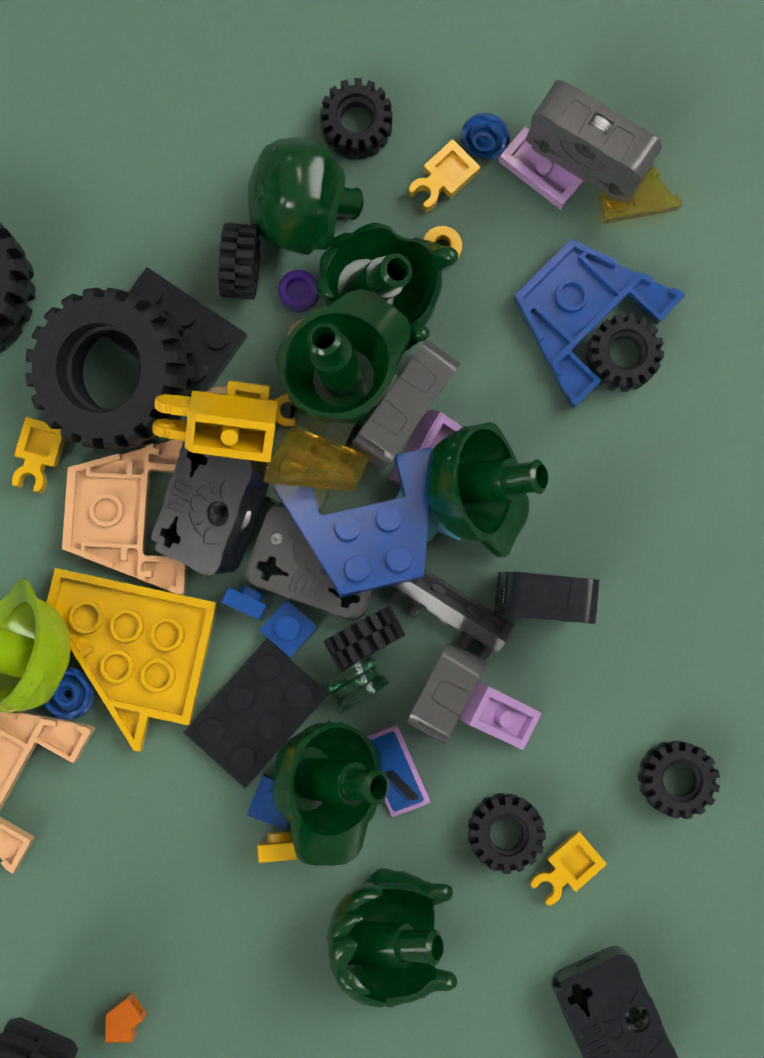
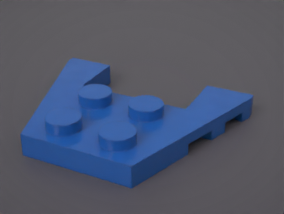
M570 239L515 294L514 301L569 405L575 409L602 380L573 354L572 350L625 297H629L658 325L686 295L674 287L669 289L653 281L654 278L642 272L638 274L617 264V260Z
M432 447L395 455L394 461L403 493L402 498L331 514L320 515L310 474L273 482L275 494L282 501L295 526L304 536L312 549V553L340 598L419 580L424 577L429 516L426 477Z

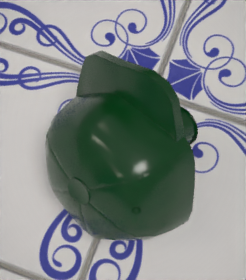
M307 137L278 139L265 146L250 175L248 183L251 225H257L259 235L268 242L293 253L309 255L313 250H328L332 246L335 237L336 216L349 217L351 220L359 217L364 206L363 194L358 187H344V169L332 159L331 151L326 144Z
M365 289L350 291L330 306L318 308L309 313L286 337L276 352V365L280 381L285 388L284 393L289 395L288 398L291 401V405L295 406L304 415L324 423L354 424L365 419L381 403L396 382L397 365L410 342L412 334L408 319L378 294Z
M487 422L463 426L455 433L441 440L432 449L427 468L426 495L437 518L448 531L459 538L480 541L494 555L502 558L510 555L513 544L526 523L529 513V499L526 493L542 494L546 490L549 476L541 460L537 459L533 462L518 463L500 428L494 423Z
M329 720L328 722L309 726L288 740L277 753L273 777V801L279 813L291 823L296 857L304 864L334 866L344 865L354 860L363 847L368 822L374 816L377 804L382 803L388 795L389 779L387 774L380 770L379 751L363 732L342 721L331 722Z

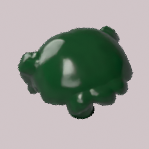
M377 222L366 224L356 229L353 233L345 232L334 238L332 246L320 258V277L316 282V290L318 295L326 301L327 307L350 291L365 289L378 294L408 319L412 334L405 350L407 351L413 345L426 340L430 336V331L425 325L433 315L441 293L442 270L453 265L458 260V252L450 246L442 247L438 243L417 237L412 239L404 238L396 234L391 226Z
M380 868L366 877L361 885L346 893L333 911L327 933L329 965L341 990L351 999L362 1005L376 1008L384 1006L392 1008L400 1004L411 1003L425 998L430 993L436 991H449L457 986L456 975L451 971L435 968L443 955L444 944L440 932L434 929L435 912L433 907L452 898V887L447 884H433L429 881H423L420 877L404 871Z

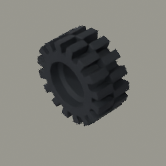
M354 78L355 85L349 86L346 79L341 81V89L338 90L334 85L329 90L330 97L325 95L322 101L323 108H320L322 133L325 135V141L328 146L332 144L333 151L338 155L341 151H344L345 158L352 159L353 154H359L360 160L366 159V152L369 151L374 156L378 153L379 146L384 148L388 143V136H391L393 111H391V101L389 98L385 99V91L381 87L376 91L374 82L368 80L367 85L364 86L362 85L361 78ZM351 107H363L370 112L372 122L366 130L352 132L347 130L341 122L343 113Z
M225 223L223 225L219 246L220 256L218 259V286L221 297L255 299L259 280L258 273L260 270L259 260L261 253V239L257 225Z
M628 313L624 318H622L621 314L614 315L612 320L606 319L596 329L588 343L586 362H590L589 369L602 380L599 383L600 385L603 382L609 385L607 388L614 391L616 388H620L621 392H628L631 388L636 390L642 387L658 371L661 366L660 361L664 358V351H661V347L664 344L662 337L657 339L655 335L659 330L655 325L649 328L646 325L649 320L644 317L640 321L636 320V314ZM618 339H628L634 342L640 353L638 363L628 368L616 365L609 353L611 344Z
M387 606L348 626L323 642L338 670L341 671L406 635L391 607Z
M682 741L662 742L658 744V748H651L647 752L648 758L641 761L642 773H638V781L642 784L640 791L647 798L646 802L657 811L676 819L678 817L690 819L693 818V814L701 815L706 812L704 807L707 804L713 805L715 799L712 798L714 791L719 793L720 785L716 784V778H720L719 770L714 769L713 765L716 763L713 758L705 754L706 751L701 747ZM675 763L686 764L694 776L692 788L686 794L680 796L670 794L663 783L666 769Z
M499 793L495 794L492 798L487 797L482 800L483 803L479 807L476 806L473 810L474 814L471 819L469 818L468 839L479 861L487 865L489 869L495 872L500 870L503 874H511L510 871L513 870L521 872L525 870L524 867L529 863L532 866L537 861L535 859L537 854H542L544 849L542 846L543 840H546V832L543 828L545 824L538 811L524 798L522 799L510 793L509 795ZM505 816L515 818L522 827L520 842L510 849L497 847L493 844L490 837V829L493 823Z

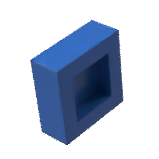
M241 584L238 591L228 587L221 601L260 621H263L270 607L261 602L264 594Z
M286 600L263 625L260 631L291 658L318 627L289 600Z
M263 774L247 815L286 830L289 822L279 813L273 801V778Z

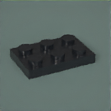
M148 267L145 268L129 291V293L149 299L150 302L162 306L170 312L169 318L178 321L185 331L181 338L183 341L190 342L193 355L187 357L188 365L195 366V379L187 380L186 389L205 392L213 387L246 340L247 334ZM112 331L103 335L140 360L137 347L127 334Z
M266 639L183 733L246 788L329 693L269 639Z

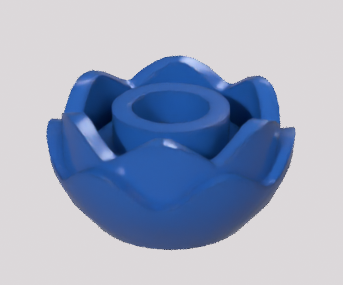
M478 113L464 123L461 132V142L465 145L466 151L471 156L493 160L508 147L510 133L506 123L497 115Z
M67 668L54 695L44 706L57 719L71 720L79 718L92 705L94 687L85 673L75 668ZM67 690H71L72 696L70 698L66 697L65 692Z

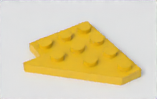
M55 568L46 603L55 608L65 620L69 632L71 651L132 749L138 752L143 751L150 717L190 725L218 603Z

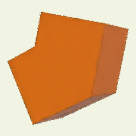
M132 992L114 1005L106 1014L105 1043L133 1042L137 1036V1024L143 1021L147 1012Z

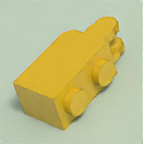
M192 391L191 397L164 394L155 398L154 407L157 411L187 417V421L169 420L168 418L155 420L152 429L155 435L185 441L184 448L192 453L271 462L277 413L276 401Z

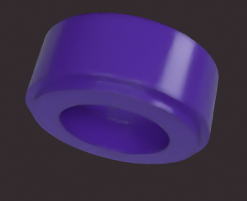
M293 270L286 273L278 285V294L283 306L296 313L310 310L316 304L319 297L316 290V279L304 270Z

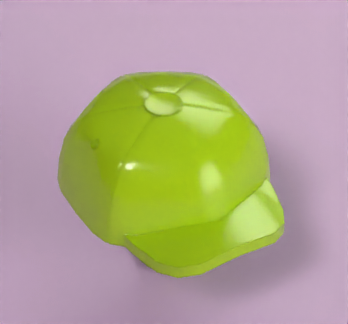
M22 577L16 581L10 592L0 601V712L8 714L29 710L48 703L58 688L70 659V639L65 620L55 608L36 598L31 583L28 579Z

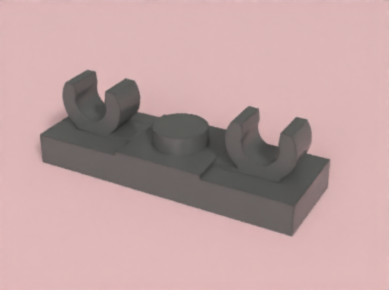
M424 569V577L422 579L393 585L397 589L392 595L391 602L396 604L402 595L410 596L414 600V605L410 611L411 615H416L424 605L442 624L455 627L461 632H466L461 642L463 648H466L472 640L482 642L484 649L479 658L483 660L490 656L492 650L500 652L514 626L427 569Z

